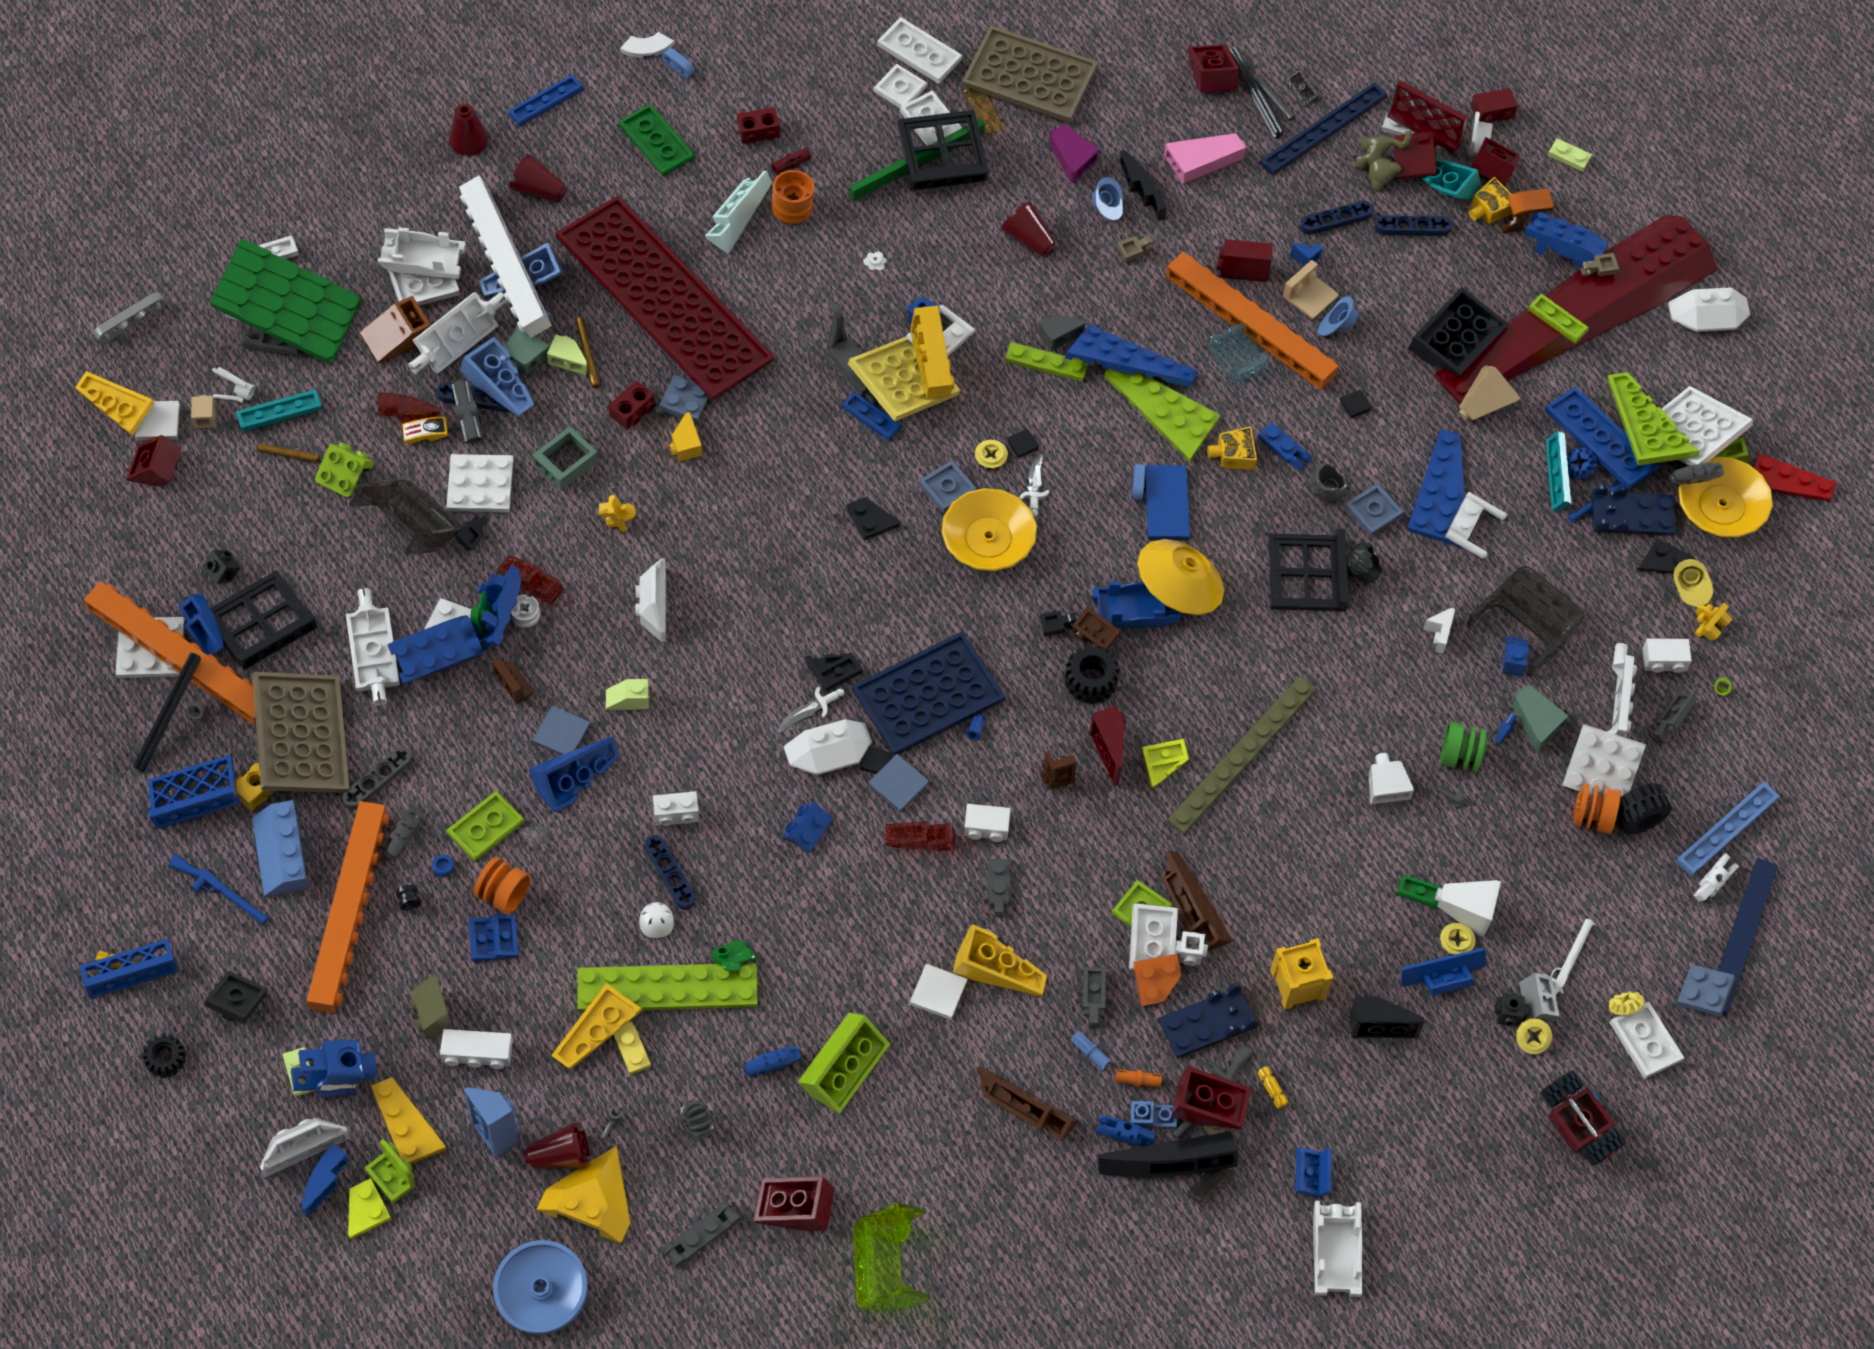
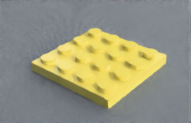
M906 337L850 358L848 362L851 369L894 422L956 397L960 393V389L955 384L954 388L951 389L950 396L926 399L914 345Z

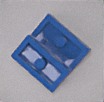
M493 914L492 918H469L471 962L518 957L515 915Z

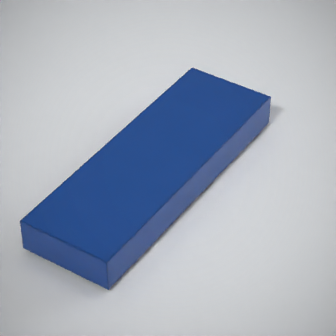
M855 391L841 404V408L888 441L902 428L900 423L894 422L889 415Z

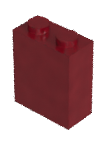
M1225 239L1224 247L1219 249V258L1217 260V270H1220V278L1268 282L1273 244Z

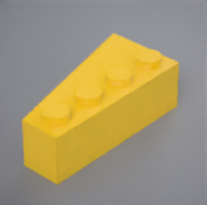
M938 306L914 308L910 333L926 399L950 396L955 382L953 375L950 374V360L947 358Z

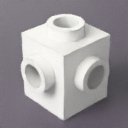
M1183 931L1182 940H1177L1175 953L1180 954L1179 962L1188 966L1201 965L1202 957L1206 958L1208 945L1204 944L1205 934Z

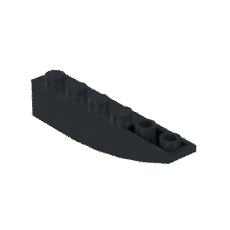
M1231 1131L1097 1155L1099 1174L1123 1177H1172L1238 1166V1149Z

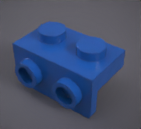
M815 802L803 804L797 810V817L785 827L786 833L782 837L785 840L791 839L807 853L813 849L833 820Z
M1304 1147L1296 1149L1295 1193L1320 1198L1331 1192V1167L1333 1165L1331 1149H1325L1321 1152Z

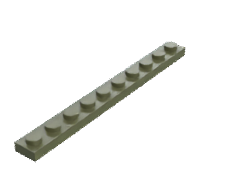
M1299 676L1167 819V823L1184 835L1314 694L1316 688Z

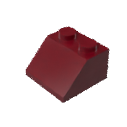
M1434 131L1413 133L1410 145L1403 150L1394 146L1395 162L1402 167L1401 172L1397 174V180L1437 175V145ZM1404 134L1396 135L1395 138L1402 142L1404 141Z
M1485 137L1470 168L1477 169L1479 176H1485L1490 180L1495 177L1505 186L1516 167L1520 154Z
M163 435L139 444L126 480L153 486L169 483L174 477L173 471L180 459L179 454L182 447Z

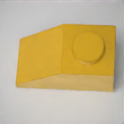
M690 412L685 413L672 434V443L669 444L672 456L676 455L678 462L702 456V446Z

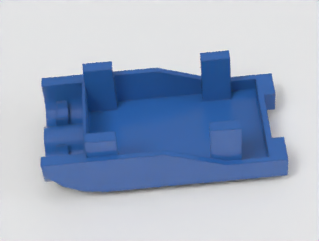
M1534 212L1531 219L1533 225L1528 224L1524 234L1538 239L1534 252L1544 255L1548 245L1559 255L1573 259L1572 265L1582 268L1583 262L1593 261L1594 256L1602 255L1608 244L1598 234L1587 230L1583 226L1569 224L1563 219L1552 218L1543 212Z
M514 565L510 566L505 576L499 575L497 577L494 574H490L487 583L484 584L482 582L478 587L477 593L481 595L484 591L487 592L488 604L493 606V614L489 611H484L481 621L487 624L484 634H480L476 623H472L481 647L484 650H487L490 646H498L504 638L503 632L511 619V611L517 604L516 598L521 586V571Z
M1110 581L1109 587L1092 589L1093 601H1097L1098 614L1116 628L1159 627L1180 621L1181 616L1178 614V611L1159 601L1149 592L1143 582H1134L1120 586V581Z
M467 615L447 620L387 644L391 655L396 654L403 671L399 673L403 685L484 655L472 622Z

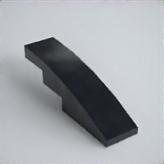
M1122 150L1119 162L1130 191H1139L1144 207L1152 205L1157 220L1165 219L1167 207L1157 187L1140 164L1125 150Z

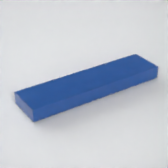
M572 74L508 110V115L520 127L580 93L584 88Z

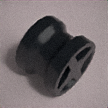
M405 885L396 890L395 893L397 898L400 899L399 906L401 910L407 911L421 905V899L417 896L418 889L416 885Z

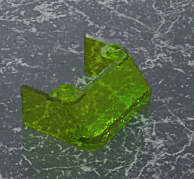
M896 1203L865 1216L855 1223L853 1228L856 1304L859 1308L865 1310L907 1309L931 1299L930 1294L914 1291L911 1286L902 1285L900 1243L907 1240L911 1234V1220L925 1215L926 1209Z

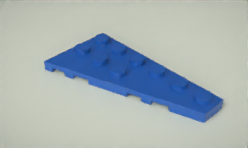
M1091 325L1087 326L1067 351L1065 359L1072 360L1073 357L1080 358L1086 364H1091V362L1101 363L1103 368L1133 375L1135 371L1144 373L1146 378L1153 379V376L1163 378L1165 382L1189 388L1198 375V371L1193 370L1189 366L1179 364L1171 358H1165L1152 350L1142 348L1133 342H1128L1115 334L1107 333Z
M1440 429L1407 531L1461 547L1445 537L1464 501L1461 437L1458 433Z

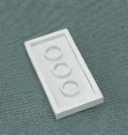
M902 17L877 41L878 47L938 84L962 60L960 53Z

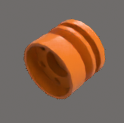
M789 170L782 172L776 176L773 182L772 212L777 219L787 224L804 222L812 213L814 182L811 177L801 171Z
M1584 782L1575 801L1573 811L1574 827L1580 828L1582 820L1585 819V829H1589L1592 821H1596L1597 832L1611 835L1618 813L1621 791L1606 787L1603 795L1599 796L1598 785H1594L1590 794V784Z
M496 856L483 868L476 881L473 894L476 898L483 899L487 904L493 902L494 908L509 915L517 908L526 895L531 876L517 867L511 870L510 863L504 862L503 859Z

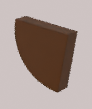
M1515 216L1513 221L1505 222L1501 226L1502 233L1522 231L1525 222L1524 216Z

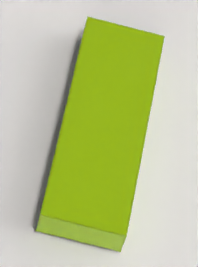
M1540 294L1528 307L1530 312L1575 344L1588 332V326L1543 294Z

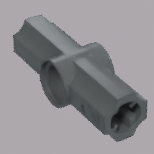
M468 380L456 381L451 385L456 402L455 410L458 421L462 426L464 440L466 444L483 440L478 420L480 416L476 402L473 399L471 385Z

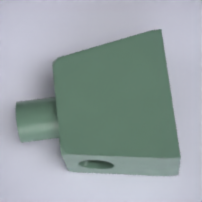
M519 327L516 328L505 346L513 366L525 375H528L547 359V352L550 348L549 344L533 336L530 338L526 331L522 333Z

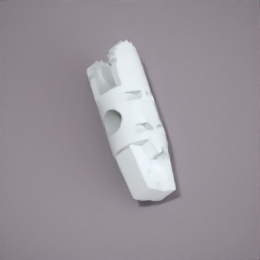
M1727 853L1722 855L1700 881V888L1694 894V897L1699 902L1705 901L1709 896L1711 898L1714 897L1739 867L1734 863L1727 870L1723 868L1730 858Z

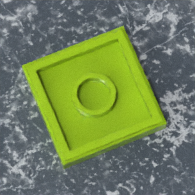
M1136 880L1112 910L1111 914L1131 927L1134 903L1172 907L1173 904L1139 880Z

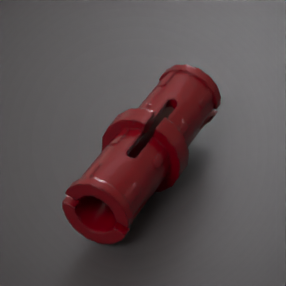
M807 147L793 154L788 153L786 157L771 163L772 169L776 174L791 167L794 169L797 167V164L811 159V153ZM798 157V159H796V160H794V161H792V162H790V163H788V164H785V162H788V161H790V160H792V159Z

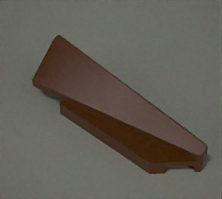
M1174 851L1166 852L1168 863L1166 870L1162 872L1161 879L1176 908H1178V912L1188 931L1205 934L1204 944L1208 945L1207 951L1232 942L1233 940L1180 853Z
M977 1067L976 1071L980 1075L983 1086L981 1088L983 1096L1036 1128L1043 1129L1045 1127L1063 1141L1078 1124L1079 1120L992 1071L984 1067Z

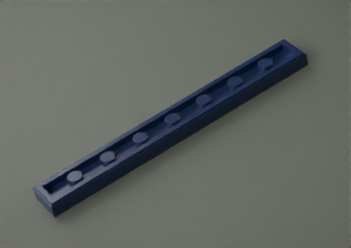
M1375 82L1261 159L1260 164L1274 176L1386 99L1387 93Z
M1758 857L1718 969L1720 972L1735 976L1733 987L1722 1012L1725 1016H1727L1778 868V865Z

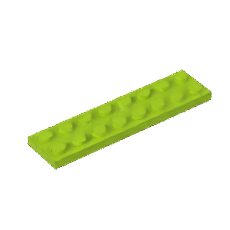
M741 963L740 972L727 971L719 964L578 968V1012H585L606 983L638 1005L642 1010L757 1007L756 963Z

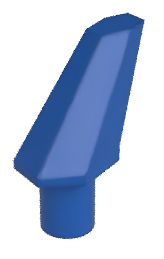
M1510 713L1506 721H1502L1495 742L1501 744L1514 730L1513 724L1517 719L1516 715Z

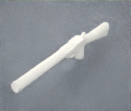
M1585 919L1563 967L1555 968L1551 974L1552 976L1554 971L1560 970L1557 979L1552 978L1555 996L1558 992L1564 993L1562 988L1592 925L1595 926V923L1590 919Z

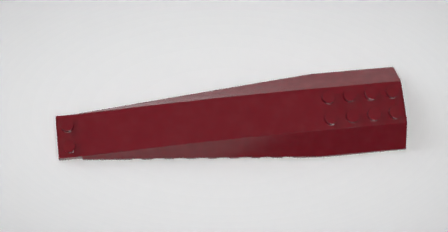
M1665 215L1603 253H1614L1619 267L1618 274L1598 276V273L1594 272L1592 275L1582 276L1580 269L1544 295L1589 327L1588 332L1576 344L1526 308L1507 322L1509 323L1508 326L1461 376L1441 369L1435 373L1434 377L1460 405L1484 366L1496 367L1505 380L1509 381L1516 375L1523 374L1529 371L1530 368L1541 365L1546 360L1554 356L1557 357L1570 348L1573 349L1579 346V344L1587 340L1589 341L1595 338V336L1603 332L1605 333L1611 330V328L1659 306L1715 272L1717 266L1709 243L1684 217Z

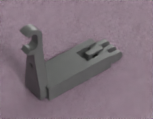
M835 303L829 307L833 315L829 317L832 325L827 342L828 356L859 395L865 397L867 401L874 405L876 404L873 399L874 396L848 365L850 358L858 356L862 352L850 337L847 338L843 312L839 305Z

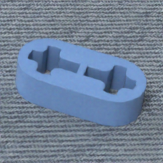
M669 48L662 54L663 61L685 79L695 73L691 62L676 50Z
M1144 464L1134 465L1132 500L1143 499Z

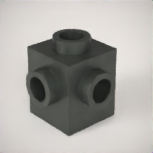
M212 550L202 565L207 571L208 576L216 583H230L241 568L233 558V554L228 550Z
M1513 992L1503 993L1500 1001H1496L1495 1014H1498V1024L1519 1027L1522 1019L1527 1018L1528 1005H1525V996H1519V994Z

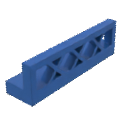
M168 939L80 965L84 985L90 999L178 972ZM166 948L167 954L159 957L153 955L156 950ZM141 955L144 957L139 963L131 962L135 956ZM112 963H122L119 969H109ZM100 970L97 976L88 978L86 971Z

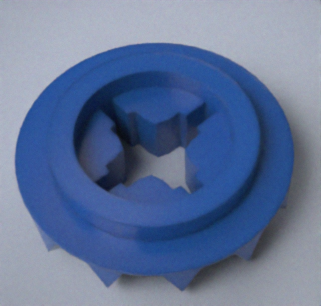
M1577 447L1570 450L1567 455L1568 474L1571 477L1585 479L1594 473L1597 467V458L1587 447ZM1579 456L1585 461V463H1582L1581 470L1577 464H1574L1578 462Z

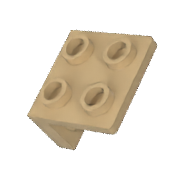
M1313 260L1285 283L1283 297L1312 320L1334 302L1339 295L1316 277L1318 264Z

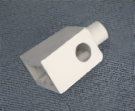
M1387 753L1376 755L1377 764L1371 765L1369 770L1371 805L1411 799L1414 789L1402 762H1390Z

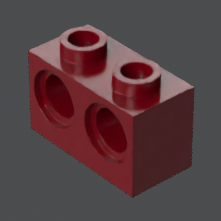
M775 107L737 114V127L742 143H755L759 140H773L776 137H780V124Z
M636 380L608 405L609 416L626 430L631 426L637 425L641 417L645 413H650L655 406L654 393Z

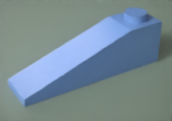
M549 243L521 257L533 286L546 283L562 274L564 270L558 254ZM494 272L479 280L485 297L497 295L499 292L506 293V290H503L498 283L499 275L497 276Z
M495 337L463 358L460 371L475 386L516 416H521L534 406L525 385L522 384L518 376L516 367L513 366L508 351Z

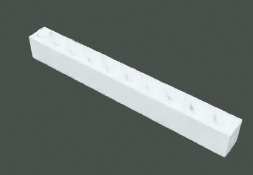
M479 175L459 187L462 193L460 199L465 206H468L466 212L470 219H474L472 225L475 231L481 235L478 238L482 246L487 248L485 251L487 258L490 262L493 261L491 267L494 273L500 277L497 279L499 285L503 290H506V293H504L506 300L509 304L512 303L513 307L510 309L515 318L519 319L517 322L518 327L522 333L526 331L530 338L552 325L492 194Z

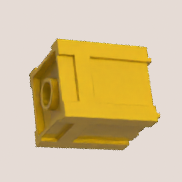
M1319 938L1310 940L1306 944L1286 949L1285 947L1276 949L1270 972L1272 977L1276 979L1283 998L1282 1005L1284 1010L1293 1008V1005L1315 999L1320 1001L1327 998L1333 975L1325 963ZM1307 965V969H1306V970H1304L1303 968H1300L1301 966Z

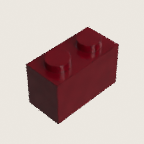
M1510 88L1475 94L1471 103L1474 116L1476 112H1480L1479 121L1486 123L1502 119L1509 120L1515 117L1518 107Z

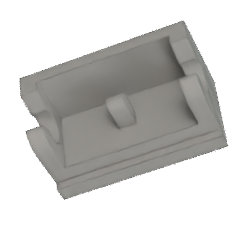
M1533 973L1519 982L1521 996H1525V1005H1528L1526 1020L1535 1018L1547 1023L1559 1017L1552 976Z

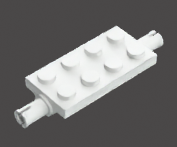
M473 292L413 339L421 355L408 363L409 368L413 367L411 371L417 374L429 364L435 373L441 372L499 325L495 321L494 315L496 310L508 302L506 298L503 299L505 297L504 294L499 292L491 300L484 302L477 292Z
M364 588L365 596L362 589L357 591L360 605L355 613L346 614L356 690L357 692L372 690L373 704L379 706V697L382 705L387 703L385 688L398 686L400 683L395 654L391 655L387 644L393 642L389 609L376 608L372 604L371 590Z
M1617 643L1612 664V671L1617 674L1612 728L1607 732L1626 738L1631 728V721L1628 720V716L1631 715L1633 709V702H1630V697L1633 696L1635 690L1632 678H1635L1637 665H1634V656L1627 655L1628 645Z

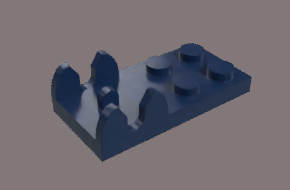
M1606 485L1596 487L1591 493L1594 532L1673 536L1676 534L1674 495L1629 493L1624 486H1620L1614 491H1608Z
M1233 983L1223 993L1220 990H1215L1207 999L1161 1016L1158 1019L1177 1059L1255 1029L1259 1025L1257 1018L1254 1017L1242 993L1239 983Z

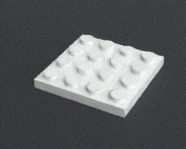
M1691 386L1662 408L1666 415L1677 425V430L1682 435L1685 434L1689 439V443L1693 447L1696 446L1699 450L1698 457L1678 459L1689 466L1708 463L1753 426V419Z

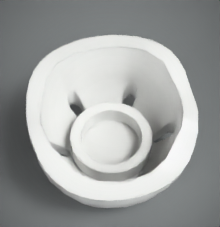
M660 902L646 905L641 911L639 918L641 931L650 938H662L669 935L674 927V917L671 909Z

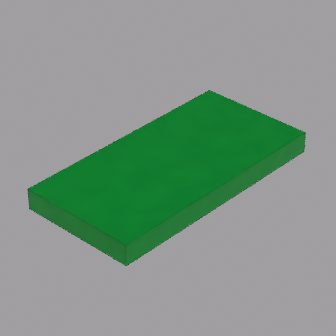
M651 104L618 121L620 128L662 177L695 159L694 153Z

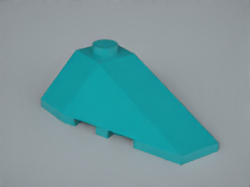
M1438 157L1437 175L1419 177L1440 193L1460 199L1471 200L1481 188L1477 169Z

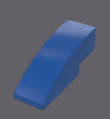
M202 593L191 595L178 606L187 621L184 626L195 643L202 649V652L206 655L211 654L214 656L223 649L219 627Z
M334 1143L323 1154L309 1178L301 1206L306 1217L340 1184L336 1175L349 1162L347 1154Z

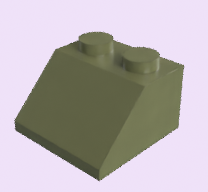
M436 974L431 975L412 990L414 999L410 1000L413 1013L418 1012L419 1019L415 1020L419 1033L424 1032L425 1039L443 1034V1029L451 1030Z

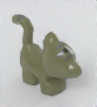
M1406 131L1404 141L1402 142L1385 135L1363 137L1361 149L1367 151L1364 156L1359 155L1357 157L1356 167L1366 170L1370 166L1369 178L1374 191L1380 192L1384 185L1389 184L1395 175L1401 172L1402 167L1400 164L1383 158V156L1391 146L1402 150L1408 147L1412 140V132Z

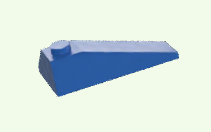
M610 736L547 760L529 769L537 792L551 810L556 812L572 804L578 798L576 794L583 787L587 789L591 785L590 780L597 773L602 774L619 757L614 739Z

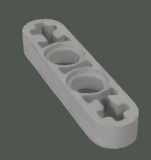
M152 293L99 325L94 330V336L100 343L104 344L123 333L124 329L128 330L141 322V319H146L163 309L167 301L161 293Z

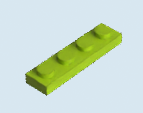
M1010 342L1005 357V362L1083 382L1088 368V364L1083 363L1082 360L1074 358L1072 360L1065 359L1066 356L1013 342Z

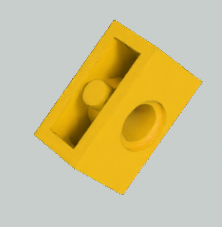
M259 762L252 765L249 772L243 777L241 776L236 779V788L240 796V802L251 812L275 792L261 790L260 784L252 786L255 782H260Z

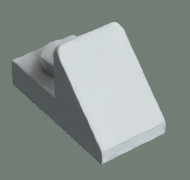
M1454 608L1445 610L1427 619L1423 630L1435 633L1433 641L1434 644H1437L1435 652L1444 653L1455 612Z

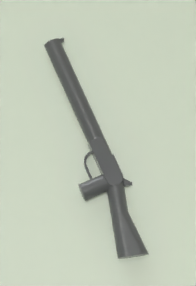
M1241 1045L1227 1073L1217 1066L1211 1073L1237 1082L1234 1077L1238 1069L1255 1051ZM1183 1121L1172 1133V1136L1177 1140H1181L1180 1138L1193 1123Z

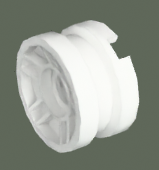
M527 594L517 596V604L511 611V620L515 625L522 628L535 625L540 618L538 601L533 596L528 597Z

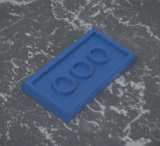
M1145 465L1148 540H1189L1186 465Z

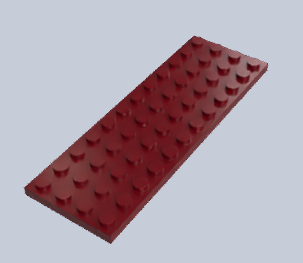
M618 195L556 232V238L712 401L774 361V356Z

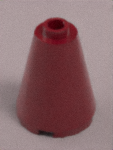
M462 104L455 110L449 143L453 151L460 155H476L486 148L488 134L474 108L471 105Z
M526 153V157L523 156L513 173L514 178H516L515 181H510L509 188L513 191L557 202L558 199L562 200L567 191L564 189L565 184L528 153Z
M1028 201L1015 210L1017 213L1013 217L1009 216L1001 228L1006 234L1038 255L1049 256L1055 250L1054 245L1056 242L1034 205Z
M574 1122L529 1144L527 1150L524 1151L526 1163L530 1164L532 1168L588 1167L590 1161L586 1162L585 1155L590 1156L585 1130L580 1131L578 1127L582 1124Z

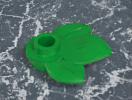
M485 591L480 595L479 604L472 607L470 614L471 622L476 623L480 634L486 632L487 624L481 621L484 611H489L493 614V606L488 604V593Z
M733 941L726 946L715 948L712 951L711 957L715 964L722 965L725 970L740 972L741 963L755 960L756 955L751 949L747 948V942Z

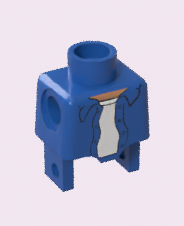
M326 1040L322 1042L320 1049L299 1050L300 1067L291 1068L293 1092L316 1090L319 1098L353 1095L356 1093L361 1081L374 1080L376 1077L374 1053H362L361 1044L358 1040ZM306 1061H311L314 1065L308 1066ZM302 1078L306 1083L301 1084L298 1082V1079Z

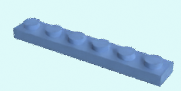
M1763 782L1679 856L1676 863L1692 877L1773 805L1780 795Z

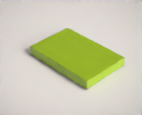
M496 790L448 828L446 833L476 862L521 826L525 819Z

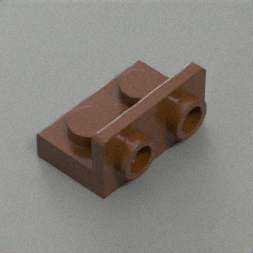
M1088 606L1072 625L1076 631L1074 633L1075 636L1083 642L1087 639L1092 643L1091 648H1093V645H1098L1099 649H1102V647L1106 648L1107 653L1110 652V646L1121 634L1118 628Z
M500 657L492 660L495 676L515 704L533 695V690L512 661L503 663Z
M1049 751L1044 753L1041 777L1044 784L1048 783L1050 790L1075 783L1077 762L1074 755L1069 757L1062 756L1053 761Z

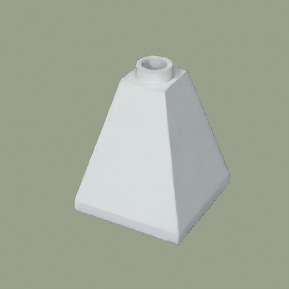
M1501 881L1444 884L1443 888H1438L1435 901H1438L1437 907L1461 924L1468 926L1476 935L1484 937L1493 918Z

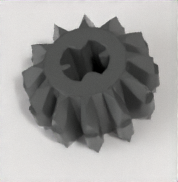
M701 1101L690 1102L681 1107L680 1115L682 1122L693 1140L697 1141L707 1138L708 1135L713 1133L712 1119L706 1106Z

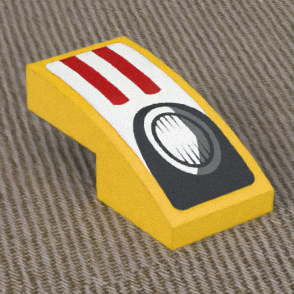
M446 417L423 418L402 424L404 441L407 444H413L424 439L435 441L449 436Z

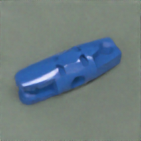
M792 1046L758 1055V1058L745 1064V1075L753 1076L761 1073L765 1075L786 1068L801 1060L799 1049L797 1046Z
M1101 1115L1099 1118L1101 1125L1097 1127L1096 1133L1101 1136L1132 1145L1149 1146L1154 1143L1156 1133L1140 1125Z

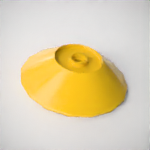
M1714 457L1708 462L1722 464L1724 471L1722 477L1707 482L1679 485L1680 505L1688 519L1703 531L1719 537L1739 538L1756 532L1767 522L1773 507L1771 489L1763 475L1748 463L1731 457Z
M982 488L967 492L952 502L943 516L942 536L947 549L959 562L976 570L998 571L1013 567L1028 556L1036 542L1037 525L1031 509L1019 497L1004 490Z
M1161 539L1149 542L1140 551L1137 565L1141 580L1149 592L1164 605L1180 613L1202 615L1213 612L1222 603L1224 586L1221 575L1213 563L1197 549L1180 541Z

